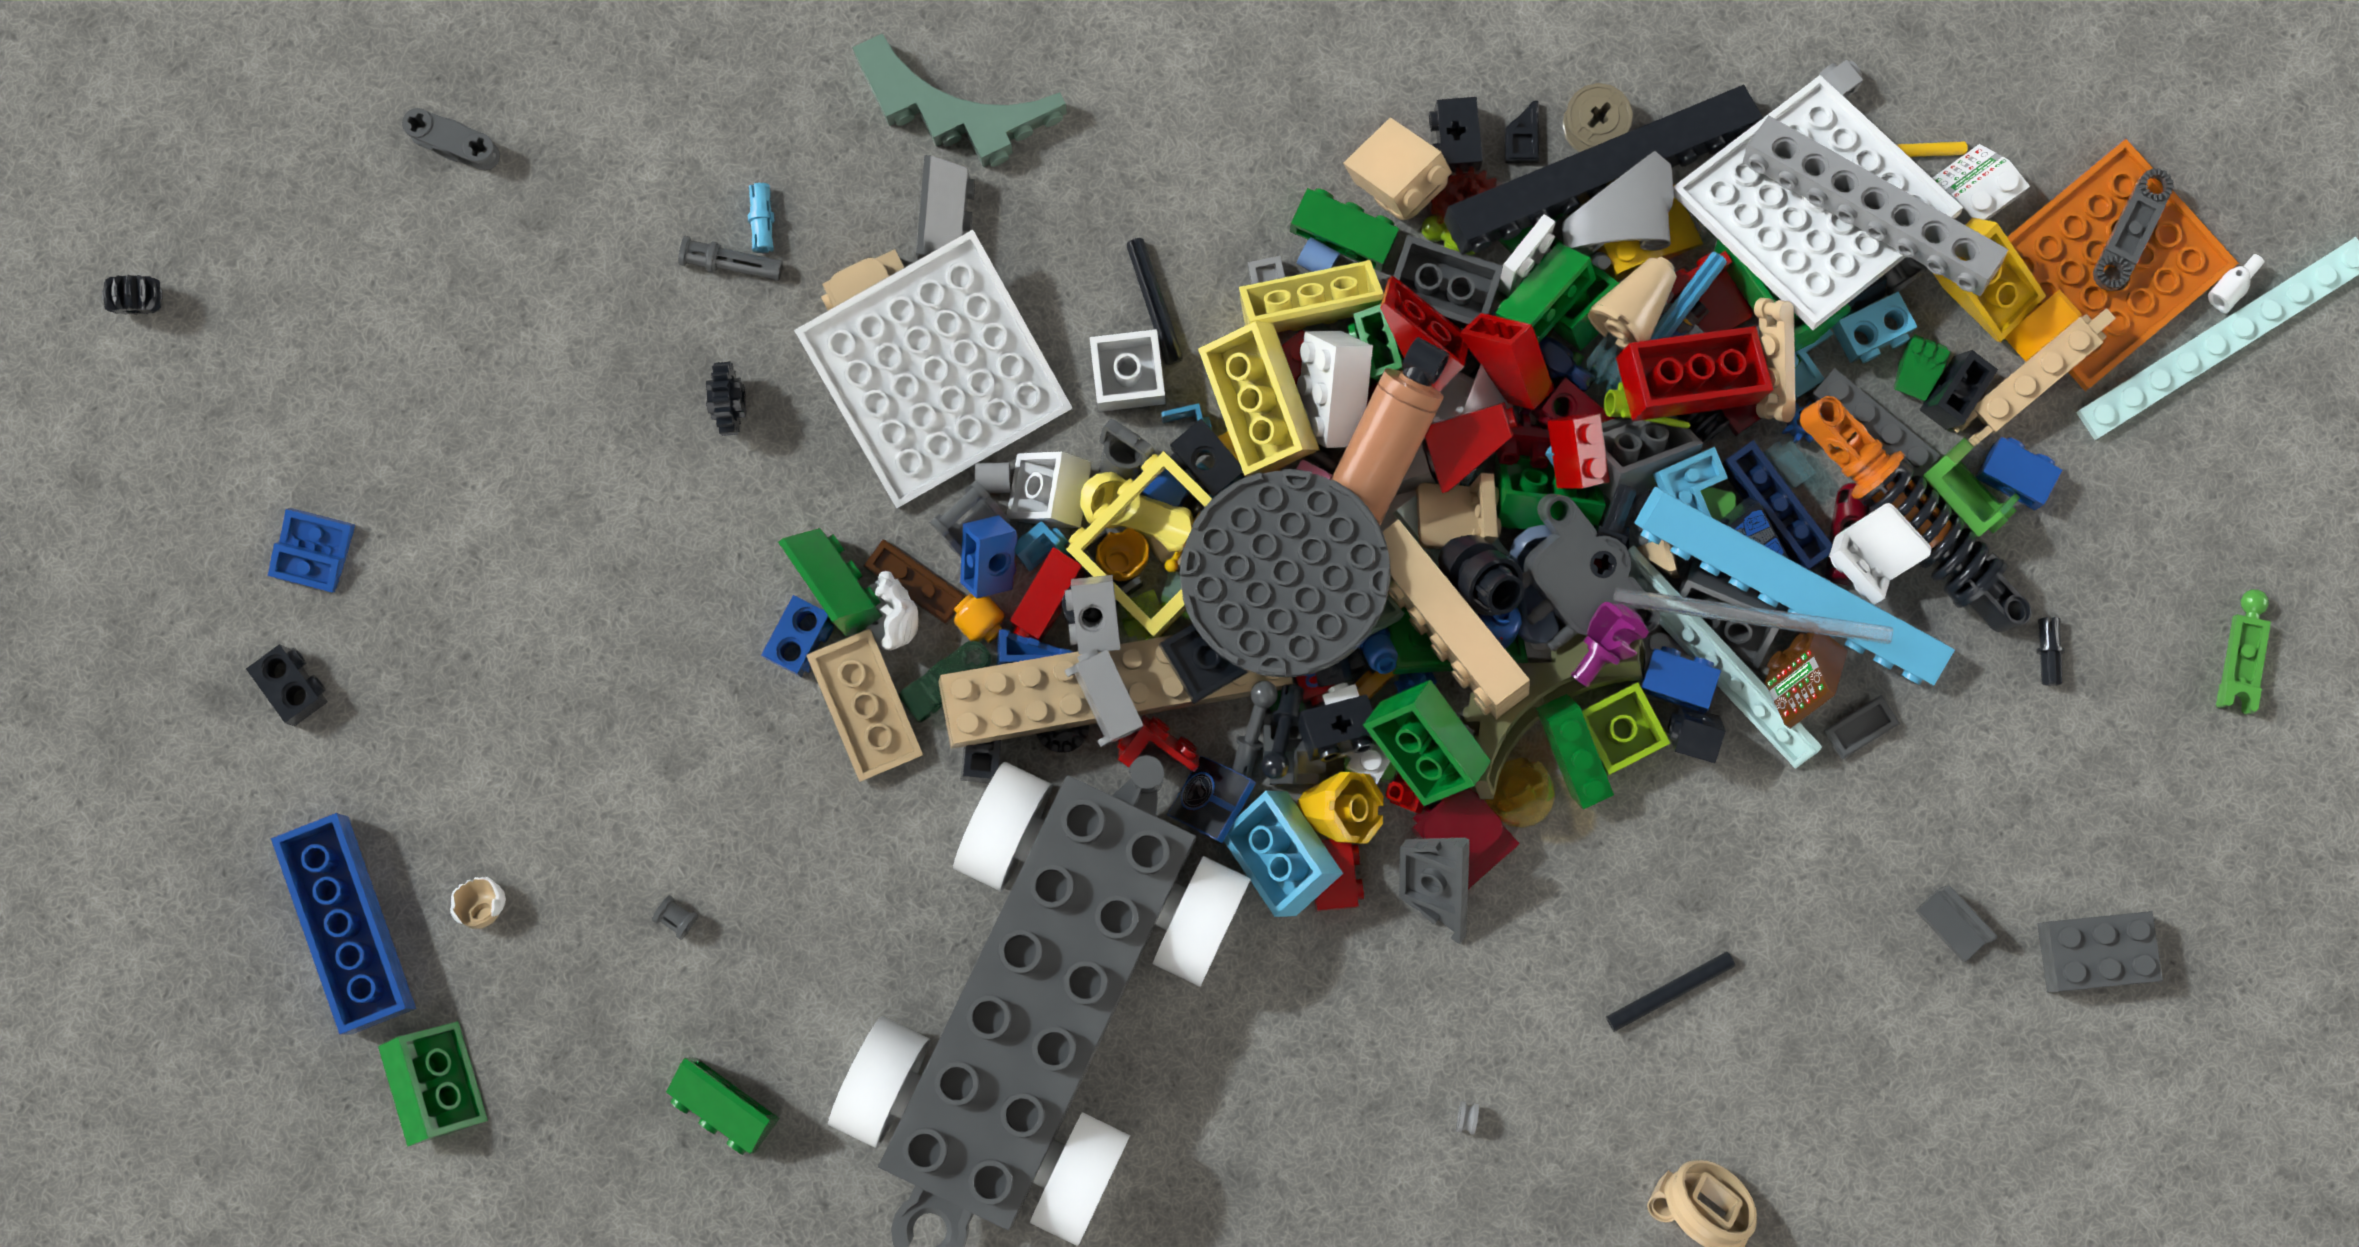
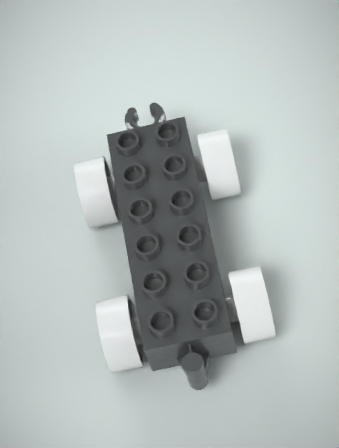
M1146 755L1135 759L1129 769L1131 778L1112 796L1066 775L1045 820L1041 819L1050 797L1053 784L1007 762H1003L985 790L963 836L954 860L953 869L996 890L1003 891L1020 861L1024 862V865L922 1076L918 1072L927 1053L930 1038L881 1016L872 1027L854 1059L835 1100L828 1121L829 1126L877 1149L888 1134L896 1117L901 1119L878 1165V1168L915 1185L910 1198L903 1202L895 1213L891 1227L894 1247H908L914 1238L915 1222L920 1216L928 1213L940 1216L946 1224L947 1233L945 1239L936 1247H965L970 1231L969 1223L974 1214L1009 1231L1014 1226L1033 1184L1044 1188V1191L1030 1223L1079 1246L1130 1135L1082 1112L1066 1145L1054 1140L1155 926L1163 928L1167 932L1155 956L1153 965L1200 987L1251 878L1203 856L1188 887L1186 888L1176 883L1196 842V836L1157 818L1158 792L1163 784L1164 768L1155 757Z

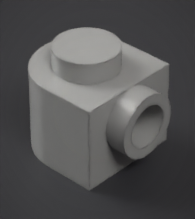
M1845 60L1838 66L1836 63H1832L1819 74L1845 98L1858 91L1863 81L1859 67L1851 60Z

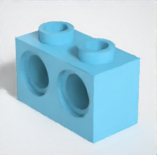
M1896 292L1839 320L1832 329L1850 363L1861 359L1862 363H1866L1881 355L1879 349L1889 344L1892 349H1895L1910 341L1909 335L1917 328V325L1900 293ZM1884 317L1893 318L1897 323V330L1887 328L1884 324ZM1860 331L1867 336L1868 344L1858 343L1854 338V332Z

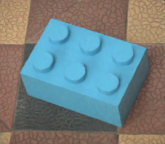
M1265 791L1236 818L1224 839L1225 844L1246 875L1251 878L1250 881L1274 917L1297 916L1343 874L1287 791Z

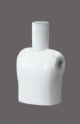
M2254 254L2244 266L2235 267L2225 273L2208 293L2210 304L2221 313L2227 314L2248 292L2250 279L2265 262L2263 258Z

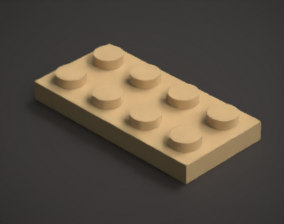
M870 628L806 655L859 782L923 755Z

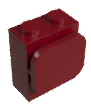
M1471 788L1441 799L1442 801L1434 809H1431L1428 805L1425 806L1422 813H1417L1412 818L1417 824L1411 828L1412 832L1419 839H1470L1468 890L1520 844L1502 824V821Z

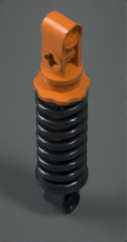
M1825 396L1802 410L1800 414L1802 428L1842 468L1841 472L1846 477H1851L1855 481L1856 486L1851 495L1861 501L1864 506L1873 500L1874 503L1869 509L1870 513L1886 503L1894 505L1931 546L1930 556L1919 562V565L1922 568H1928L1936 561L1940 563L1931 574V578L1934 581H1940L1949 574L1952 576L1946 583L1944 592L1953 600V604L1957 608L1970 604L1987 622L1989 627L1996 632L2008 631L2030 620L2032 610L2029 602L2003 576L2007 563L1994 553L1988 555V545L1981 541L1976 542V534L1972 529H1963V519L1958 515H1951L1952 510L1948 503L1938 502V492L1931 488L1926 489V479L1919 475L1913 476V466L1905 458L1902 451H1896L1890 455L1882 449L1883 444L1878 439H1874L1864 425L1857 421L1843 404L1833 396Z

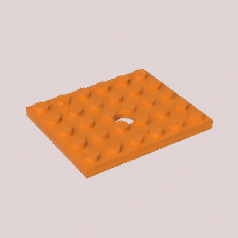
M2127 139L2122 141L2007 237L2046 294V297L2027 316L2060 289L2082 314L2081 318L2087 314L2093 320L2106 308L2116 318L2101 330L2107 336L2103 343L2068 372L2084 391L2091 388L2219 281L2225 273L2239 264L2172 190L2139 261L2127 281V286L2122 290L2107 291L2096 284L2093 277L2094 267L2138 179L2146 171L2153 169ZM2154 178L2147 180L2146 185H2148L2147 189L2150 190L2149 192L2157 195L2163 192V185L2159 180ZM2106 265V266L2104 267L2103 272H2105L2106 268H2108V267H2110V266H2112V267H2115V266H2113V265Z

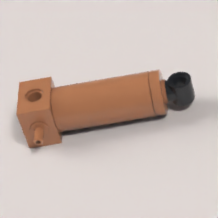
M1420 337L1414 340L1406 353L1402 363L1404 371L1385 368L1332 476L1333 480L1347 487L1365 503L1376 518L1379 526L1444 398L1431 384H1434L1442 374L1450 353Z

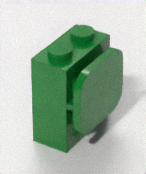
M1381 304L1354 313L1355 322L1348 326L1349 335L1373 346L1369 386L1380 381L1385 368L1404 371V368H1402L1404 357L1381 311Z

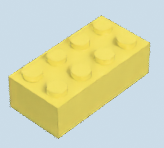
M1252 322L1198 349L1244 476L1272 472L1320 450L1273 323Z

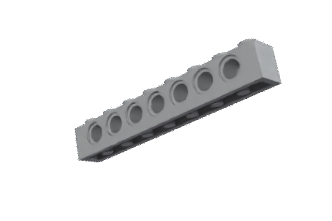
M1769 115L1747 144L1743 163L1747 164L1751 170L1777 181L1784 189L1800 194L1807 198L1814 206L1822 207L1835 214L1841 221L1853 224L1865 231L1871 238L1883 241L1895 248L1901 255L1913 258L1925 265L1931 272L1943 275L1957 283L1964 291L1973 292L1981 296L2005 259L2008 252L2007 248ZM1837 189H1842V190L1846 191L1847 193L1840 192V191H1838ZM1867 206H1872V207H1875L1876 209H1870V208L1867 207ZM1897 223H1903V224H1905L1906 226H1901V225H1899V224H1897ZM1928 240H1933V241H1935L1937 244L1931 243V242H1929ZM1957 256L1963 257V258H1965L1967 261L1961 260V259H1959Z

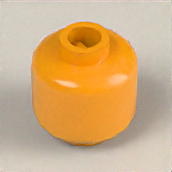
M969 594L954 608V611L957 613L954 618L955 625L973 643H978L984 639L987 643H990L998 636L999 629H1002L1000 624L1004 620V612L989 596L975 598L972 594Z

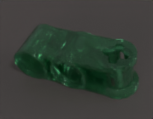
M968 641L952 654L937 662L925 675L905 687L898 696L918 723H921L931 716L930 712L934 714L943 706L938 682L941 675L990 667L991 655L982 643ZM972 650L977 654L981 651L983 652L979 656L981 663L975 665L973 662L967 665V662L970 660L968 653Z

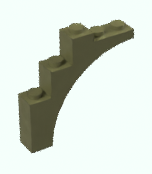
M1578 633L1565 645L1552 651V663H1517L1530 679L1529 695L1497 720L1491 713L1485 715L1478 708L1473 700L1476 696L1474 693H1471L1469 706L1464 707L1463 721L1470 729L1474 730V733H1476L1474 739L1491 760V763L1475 785L1479 798L1494 799L1498 778L1509 753L1523 734L1540 719L1536 711L1537 707L1565 694L1572 698L1590 689L1612 683L1643 680L1646 657L1643 639L1634 640L1629 645V647L1637 652L1635 656L1620 660L1617 665L1611 662L1609 664L1605 663L1589 687H1586L1570 675L1589 651L1588 645L1584 642L1588 635Z

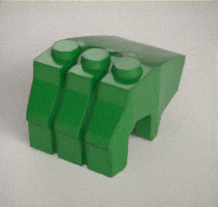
M1914 334L1911 340L1907 342L1904 355L1899 360L1894 389L1926 401L1948 360L1950 351H1948L1947 346L1939 343L1935 345L1934 341L1924 340V337Z

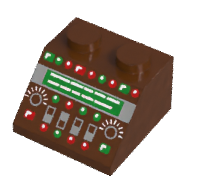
M1817 626L1805 635L1803 633L1799 634L1788 649L1784 652H1776L1767 664L1769 671L1765 684L1784 725L1789 729L1836 695L1848 653L1846 648Z

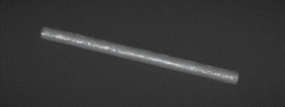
M1615 588L1613 596L1614 604L1620 603L1633 608L1890 644L1893 637V628L1888 626L1623 588Z

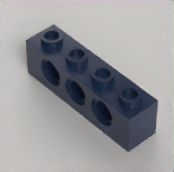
M1754 440L1722 463L1729 482L1741 498L1745 500L1750 497L1760 503L1788 559L1807 569H1811L1830 555L1832 543Z

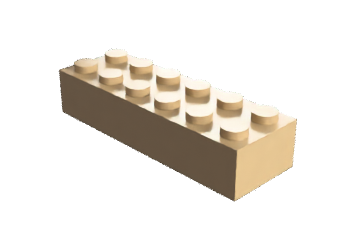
M1398 519L1382 531L1390 557L1391 574L1390 591L1388 594L1400 609L1402 607L1407 609L1411 616L1409 621L1420 635L1426 633L1433 643L1430 647L1435 655L1442 662L1446 659L1450 662L1454 669L1452 674L1457 682L1464 689L1467 686L1471 688L1476 696L1473 700L1478 708L1485 715L1491 713L1497 720L1529 695L1530 679Z

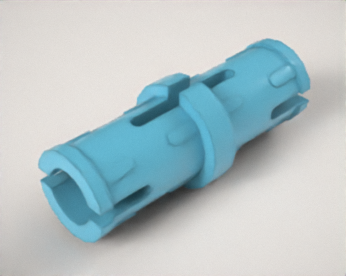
M754 183V185H749L750 213L748 214V223L751 224L752 251L755 253H769V251L772 252L774 250L772 223L775 221L770 205V185L767 183Z

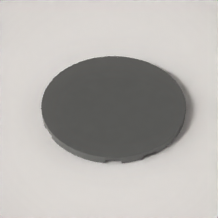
M1283 469V471L1263 474L1257 473L1245 477L1221 491L1206 505L1194 521L1185 547H1183L1180 563L1183 601L1193 625L1204 641L1230 663L1244 670L1272 677H1295L1312 674L1326 669L1349 656L1365 641L1378 623L1384 610L1390 587L1391 569L1387 544L1383 532L1369 508L1357 495L1337 481L1309 471Z

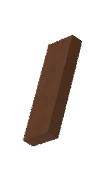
M884 539L864 564V568L877 577L881 572H891L894 579H898L901 585L908 590L909 597L914 603L945 625L949 623L956 613L954 608L966 597Z

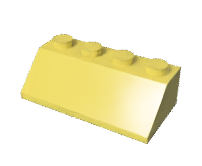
M1370 260L1239 287L1245 325L1255 321L1273 323L1276 332L1297 331L1306 326L1321 323L1331 324L1340 319L1354 317V313L1381 304L1384 296Z

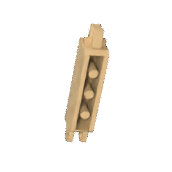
M2107 308L2093 320L2087 314L2082 318L2079 317L1981 399L1963 425L1953 427L1955 432L1963 431L1976 417L1984 424L1985 428L1969 438V442L1974 447L1990 433L1994 434L2099 347L2107 337L2101 330L2116 318Z

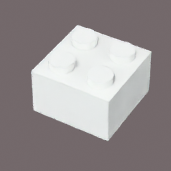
M1157 329L1090 337L1098 412L1165 404Z

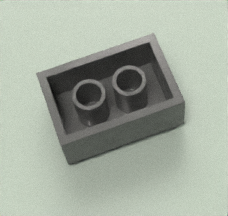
M2153 911L2037 923L2047 992L2163 981Z

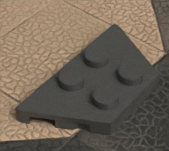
M1406 839L1400 847L1399 897L1412 908L1419 910L1432 924H1435L1437 920L1441 921L1454 932L1451 939L1460 944L1467 934L1470 839Z

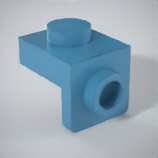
M1042 521L1029 532L1022 535L1015 546L1016 556L1029 571H1032L1045 560L1053 547L1071 557L1064 547L1069 543L1064 535L1056 527L1050 530Z

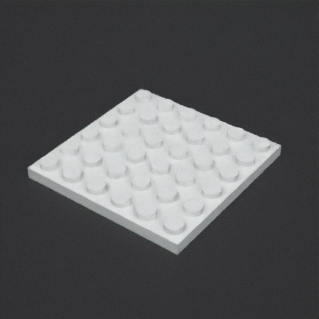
M1821 75L1768 114L1951 218L1955 219L1961 214L1963 210L1962 205ZM1767 115L1673 187L1674 197L1781 300L1790 301L1794 307V313L1814 330L1906 257L1890 245L1871 238L1860 228L1841 221L1830 211L1814 206L1807 198L1792 190L1784 189L1777 181L1762 173L1754 172L1747 164L1743 163L1747 144L1766 120ZM1837 189V190L1840 191V192L1847 193L1846 191H1844V190H1842V189ZM1867 206L1870 209H1876L1875 207ZM1897 223V224H1899V225H1901V226H1906V225L1903 224V223Z
M974 230L965 233L794 330L896 508L1072 409L1070 402Z

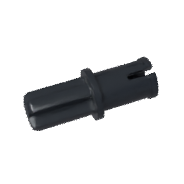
M2048 617L2038 619L2040 648L2036 649V653L2040 655L2041 683L2045 686H2058L2063 682L2061 654L2065 653V649L2061 647V619L2058 617H2052V621H2050L2051 631H2049Z

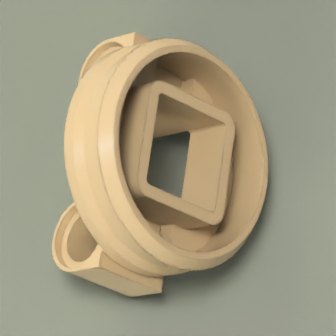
M1688 1161L1674 1174L1668 1170L1658 1181L1647 1204L1648 1211L1653 1218L1660 1222H1672L1675 1220L1687 1235L1704 1247H1745L1757 1226L1756 1207L1746 1187L1730 1171L1709 1161ZM1699 1192L1722 1208L1726 1214L1721 1218L1698 1200Z

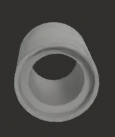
M1010 462L975 464V480L988 493H1011V483L1009 482V477H1011Z

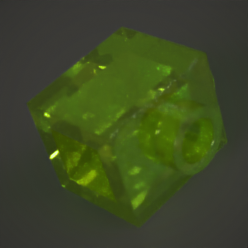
M1154 589L1130 598L1150 619L1167 604L1166 601L1159 603ZM1124 608L1127 617L1121 620L1128 638L1135 636L1137 641L1155 638Z

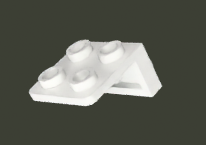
M1886 503L1837 534L1829 557L1834 567L1839 572H1844L1853 582L1856 591L1861 596H1866L1875 605L1885 599L1890 580L1929 557L1931 546L1894 505Z

